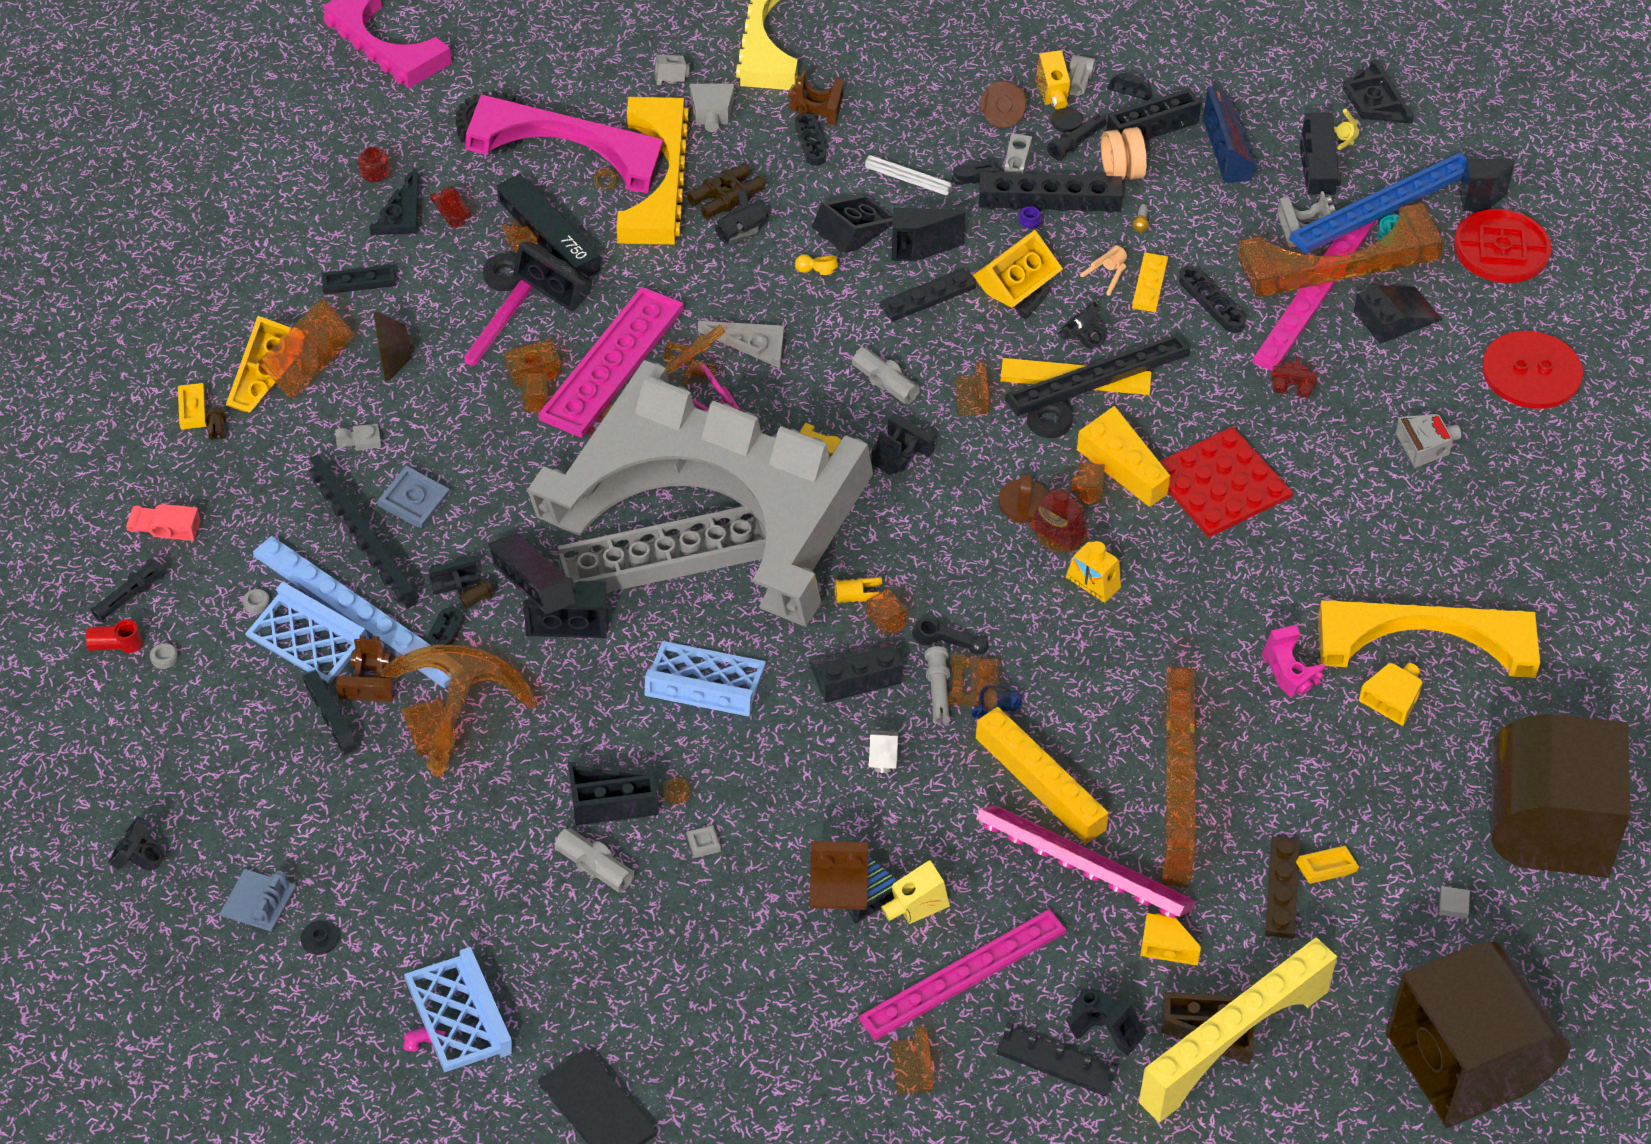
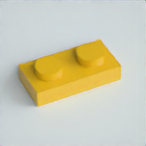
M204 384L178 386L179 424L181 430L206 427Z

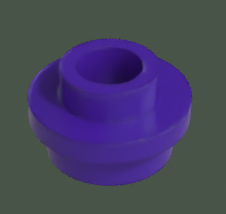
M1028 206L1019 213L1018 222L1023 227L1035 228L1041 224L1042 215L1036 207Z

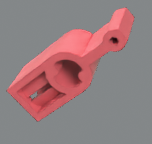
M160 504L155 509L133 506L126 528L130 532H149L154 537L194 541L201 520L198 508Z

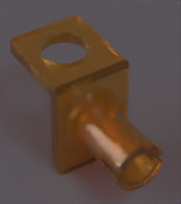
M668 341L666 342L663 360L687 364L683 386H687L688 377H691V375L708 378L701 368L702 365H706L713 376L715 375L717 364L696 361L693 357L695 347ZM674 349L680 350L684 355L676 357L670 351Z

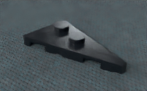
M418 168L408 173L404 179L405 184L400 190L396 189L388 200V204L380 211V218L375 224L371 223L369 227L370 235L417 234Z

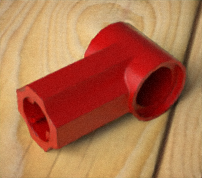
M129 619L122 620L115 626L86 628L85 637L88 651L121 649L125 653H135L143 646V639L137 624Z

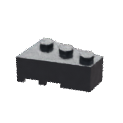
M1305 113L1299 148L1307 195H1321V191H1324L1325 195H1335L1337 186L1341 185V173L1338 172L1333 113Z
M568 761L576 826L659 815L654 773L619 768V771L605 770L599 765H593V768L576 766V762Z

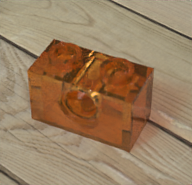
M551 339L504 351L505 368L514 388L519 386L526 387L541 380H552L556 376L562 375L560 358Z

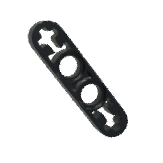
M1186 266L1180 270V285L1225 330L1231 333H1238L1244 329L1245 315L1199 269L1193 266ZM1206 290L1211 294L1201 295L1199 291ZM1222 305L1225 309L1217 310L1213 306Z
M314 669L302 674L305 687L316 707L320 706L321 716L326 725L331 726L333 732L331 734L342 754L345 755L357 750L353 735L318 672Z

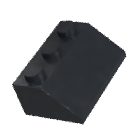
M521 242L519 244L513 275L572 312L590 294L592 280L584 273L575 270L565 261L558 259L534 242Z
M886 641L809 660L810 667L825 703L902 683V662L895 646Z

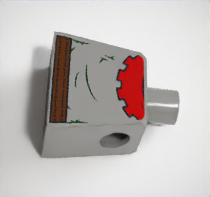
M1431 414L1399 417L1396 435L1415 468L1449 455L1452 442L1461 438V430L1457 424L1446 427L1440 415Z

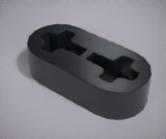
M455 607L443 609L428 634L429 644L440 652H445L451 648L463 626V616L459 609ZM452 617H455L456 620H452L450 624L447 626V620H450ZM444 633L445 640H441L439 643L436 642V639L439 640Z

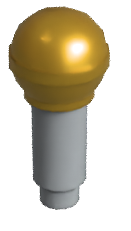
M1145 204L1140 206L1138 216L1132 224L1134 230L1139 233L1145 232L1149 228L1147 220L1148 208Z

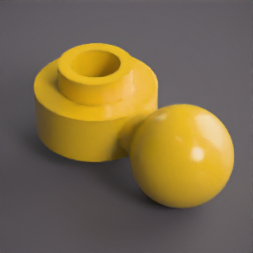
M803 254L795 260V268L803 273L814 269L820 275H828L834 273V269L838 268L836 256L829 255L812 259L809 255Z

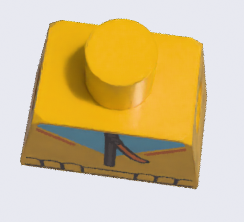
M1087 542L1073 556L1066 578L1105 603L1121 588L1119 560L1105 551V545L1102 542Z

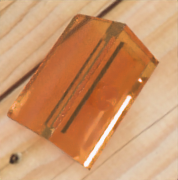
M975 362L974 376L955 377L958 415L988 414L989 393L985 362Z
M926 1026L914 1027V1039L891 1042L898 1094L933 1091L934 1076Z

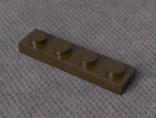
M1274 836L1271 838L1265 936L1294 939L1298 865L1296 861L1299 857V839Z

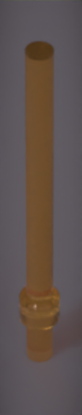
M718 325L705 336L703 334L694 340L695 343L664 365L663 367L666 368L667 374H671L700 351L704 352L710 348L711 343L725 333L722 326ZM613 404L601 412V415L604 418L613 406Z

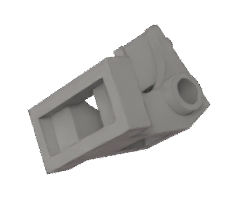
M1321 191L1319 202L1313 204L1310 210L1306 211L1296 210L1292 206L1289 197L1280 198L1277 214L1289 247L1296 246L1289 240L1291 232L1308 225L1303 223L1314 222L1336 211L1333 204L1328 205V203L1332 202L1331 196L1325 197L1324 191Z

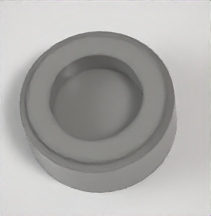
M253 589L243 596L244 609L251 614H260L270 605L269 595L264 590Z
M168 643L155 646L150 652L152 664L159 669L172 667L178 660L176 648Z

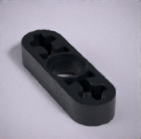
M809 113L799 114L795 118V130L805 159L810 165H822L826 162L827 150L816 119ZM804 123L809 125V129L805 130ZM807 138H814V139H816V141H815V142H807V141H805V139H807ZM816 149V153L818 156H815V154H813V150Z

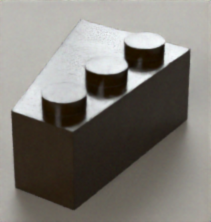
M1164 992L1161 1005V1033L1182 1040L1238 996ZM1253 1027L1238 1038L1222 1055L1250 1064L1253 1056Z

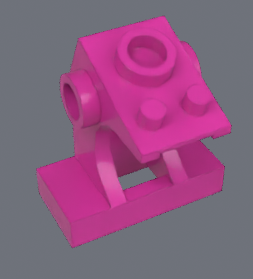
M1297 625L1272 630L1261 654L1265 663L1269 662L1278 686L1290 698H1293L1298 693L1304 695L1314 684L1316 686L1320 684V679L1324 676L1322 673L1326 666L1321 664L1306 667L1302 663L1296 662L1292 652L1300 636ZM1292 669L1299 670L1300 674L1294 673Z

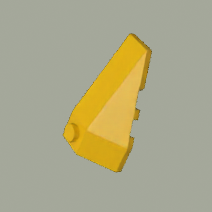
M257 316L226 406L250 413L297 357L305 332Z

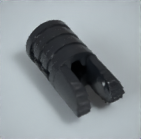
M994 161L975 162L954 167L953 183L957 185L979 183L980 172H996Z

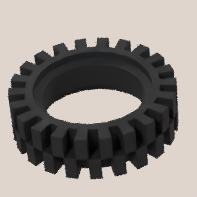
M487 91L482 92L483 95L488 96ZM492 91V96H489L522 104V101L520 99L516 100V96L512 94L508 98L506 92H502L501 96H498V91ZM478 93L473 95V100L469 97L465 99V104L461 103L456 111L457 135L461 143H466V132L480 98ZM519 139L500 145L491 150L492 154H497L498 148L501 149L502 153L507 152L506 146H509L512 150L516 147L515 142L520 145L523 140Z

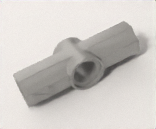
M861 347L856 351L852 358V365L867 375L873 386L877 385L881 388V392L887 390L904 404H909L916 399L920 387L902 374L897 363L892 360L885 362L868 348Z
M571 828L562 830L554 843L555 849L575 862L579 871L587 872L591 875L589 877L591 879L597 877L618 893L624 891L635 877L634 871L615 859L611 851L603 843L598 841L592 843Z

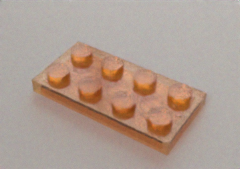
M322 298L304 314L258 363L285 394L293 399L354 338L355 334L327 301Z

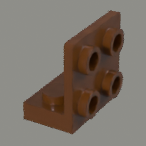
M811 841L809 907L816 909L865 910L867 908L868 842Z

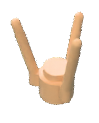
M1113 246L1107 253L1092 262L1091 266L1080 274V277L1086 276L1102 264L1108 270L1116 269L1117 271L1106 292L1107 295H1111L1122 271L1126 268L1124 264L1127 259L1125 250L1120 246Z

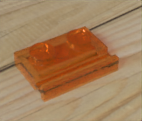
M437 698L432 703L427 701L401 709L418 757L443 750L444 746L451 744L456 746V739L440 698Z

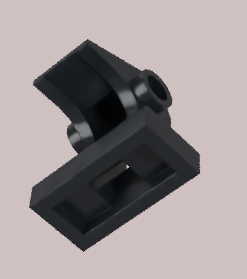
M894 413L888 419V435L892 436V438L886 436L883 432L879 433L877 443L871 451L873 456L871 464L889 475H893L898 471L903 472L909 460L917 452L926 457H929L934 452L935 436Z
M1082 988L1078 999H1075L1073 1002L1072 1016H1067L1066 1019L1070 1030L1077 1040L1092 1026L1106 1025L1118 1049L1127 1056L1146 1035L1132 1005L1123 999L1118 1002L1101 990ZM1098 1013H1101V1014H1102V1015H1101L1100 1017H1098V1018H1095V1017H1094V1016H1095L1096 1014H1098Z

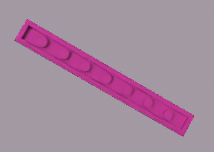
M1048 909L859 1015V1021L874 1041L1060 937L1066 933V928L1054 913Z

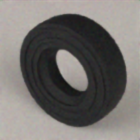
M509 253L497 254L486 261L483 267V277L485 283L490 288L497 291H511L521 280L515 275L500 277L496 275V272L505 267L511 268L514 271L517 255Z
M1059 401L1028 412L1027 424L1030 430L1038 436L1057 438L1070 430L1073 418L1072 411L1065 402ZM1044 413H1054L1059 417V421L1049 424L1041 421L1040 417Z

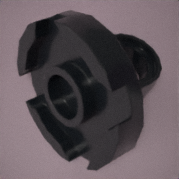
M1094 301L1085 307L1086 311L1075 315L1058 331L1063 340L1075 334L1088 349H1096L1105 343L1106 333L1094 319V316L1102 308ZM1090 331L1098 334L1099 342L1097 344L1090 342L1088 338Z
M139 816L133 820L125 831L127 832L122 841L119 840L108 861L109 865L120 870L129 860L145 870L152 871L161 864L165 858L163 848L158 843L144 836L149 824L147 820ZM144 851L152 852L156 856V861L148 860Z

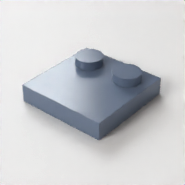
M405 466L378 499V506L404 521L422 528L448 496L450 489Z

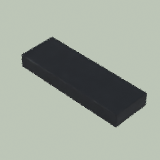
M394 265L321 273L323 294L396 286Z

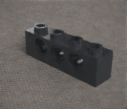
M1190 88L1109 113L1106 131L1118 130L1122 134L1124 129L1138 127L1143 139L1147 140L1198 124L1201 102Z

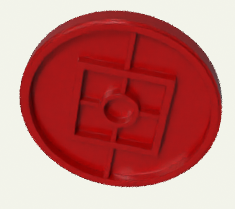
M1488 209L1471 214L1459 224L1454 237V251L1462 265L1475 275L1494 282L1517 283L1529 280L1545 269L1551 255V241L1541 225L1530 217L1511 210Z
M1516 331L1502 335L1488 346L1482 361V373L1488 386L1504 400L1526 408L1546 409L1566 403L1578 392L1583 378L1581 361L1573 349L1558 338L1541 332Z

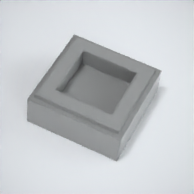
M714 825L686 832L693 858L721 852Z
M1441 886L1439 915L1467 919L1469 915L1470 890Z

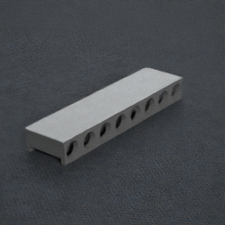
M743 506L558 546V564L560 570H563L568 578L571 577L574 583L592 580L606 582L608 593L760 560L763 558L766 546V532L755 516L748 520H741L744 514L751 513ZM719 519H730L729 522L724 525H716V522ZM702 523L705 525L700 530H690L695 524ZM671 529L680 530L676 535L665 536L666 532ZM644 535H654V537L649 541H640L641 537ZM620 540L629 541L625 546L615 547L616 542ZM593 546H603V549L598 552H589ZM569 551L578 552L574 557L564 558V554Z

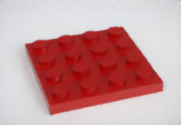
M1233 426L1159 461L1170 475L1168 492L1208 538L1293 496L1292 490Z

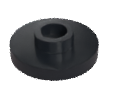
M1061 108L1052 114L1051 124L1058 131L1072 132L1082 125V116L1074 109Z
M328 921L312 922L301 933V945L310 954H326L332 951L338 944V929Z

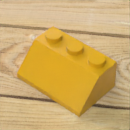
M1034 230L973 276L986 294L1012 308L1063 270V268L1036 230Z

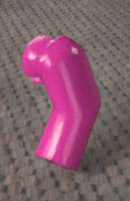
M425 1027L409 1031L403 1037L405 1040L403 1044L404 1050L411 1052L419 1049L420 1042L432 1043ZM435 1029L437 1034L447 1037L446 1031Z

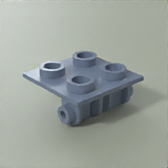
M244 869L219 915L272 932L296 888V884L287 882V875L282 871H277L270 877Z

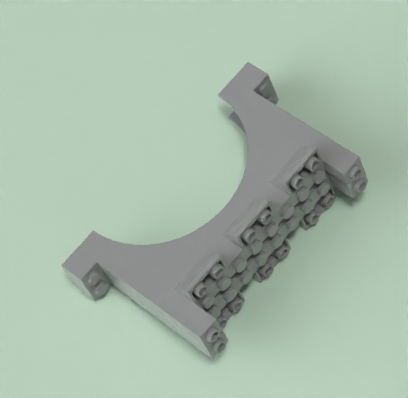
M644 360L567 473L564 474L558 469L552 470L543 466L527 491L537 518L582 536L593 521L607 509L630 496L644 491L669 486H691L722 493L746 507L757 518L766 532L764 555L759 569L753 578V583L768 588L759 605L760 609L807 627L821 604L816 576L812 571L873 475L868 444L861 439L844 436L831 458H829L827 443H824L819 438L805 436L795 429H787L780 426L777 436H768L761 433L758 417L750 412L734 409L729 404L712 401L709 411L694 408L691 392L684 387L670 385L666 368L661 364Z

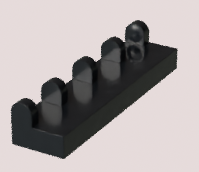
M1008 1022L1006 1024L1004 1035L996 1054L1107 1097L1117 1075V1064L1112 1063L1109 1066L1094 1060L1093 1055L1089 1053L1086 1056L1066 1049V1044L1060 1042L1059 1045H1055L1038 1038V1034L1032 1032L1030 1035L1014 1029V1024Z

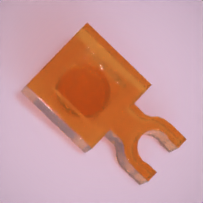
M516 219L513 220L514 226H507L506 223L502 224L506 242L515 252H518L521 242H534L537 244V238L527 226L520 228L519 222Z

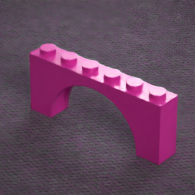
M332 0L323 5L325 15L323 18L329 28L333 27L343 39L347 38L351 41L354 48L362 50L370 61L377 62L385 73L389 72L393 75L398 84L403 83L406 87L411 88L452 64L450 47L437 37L421 43L400 45L384 42L371 35L365 27L370 17L382 8L381 0Z

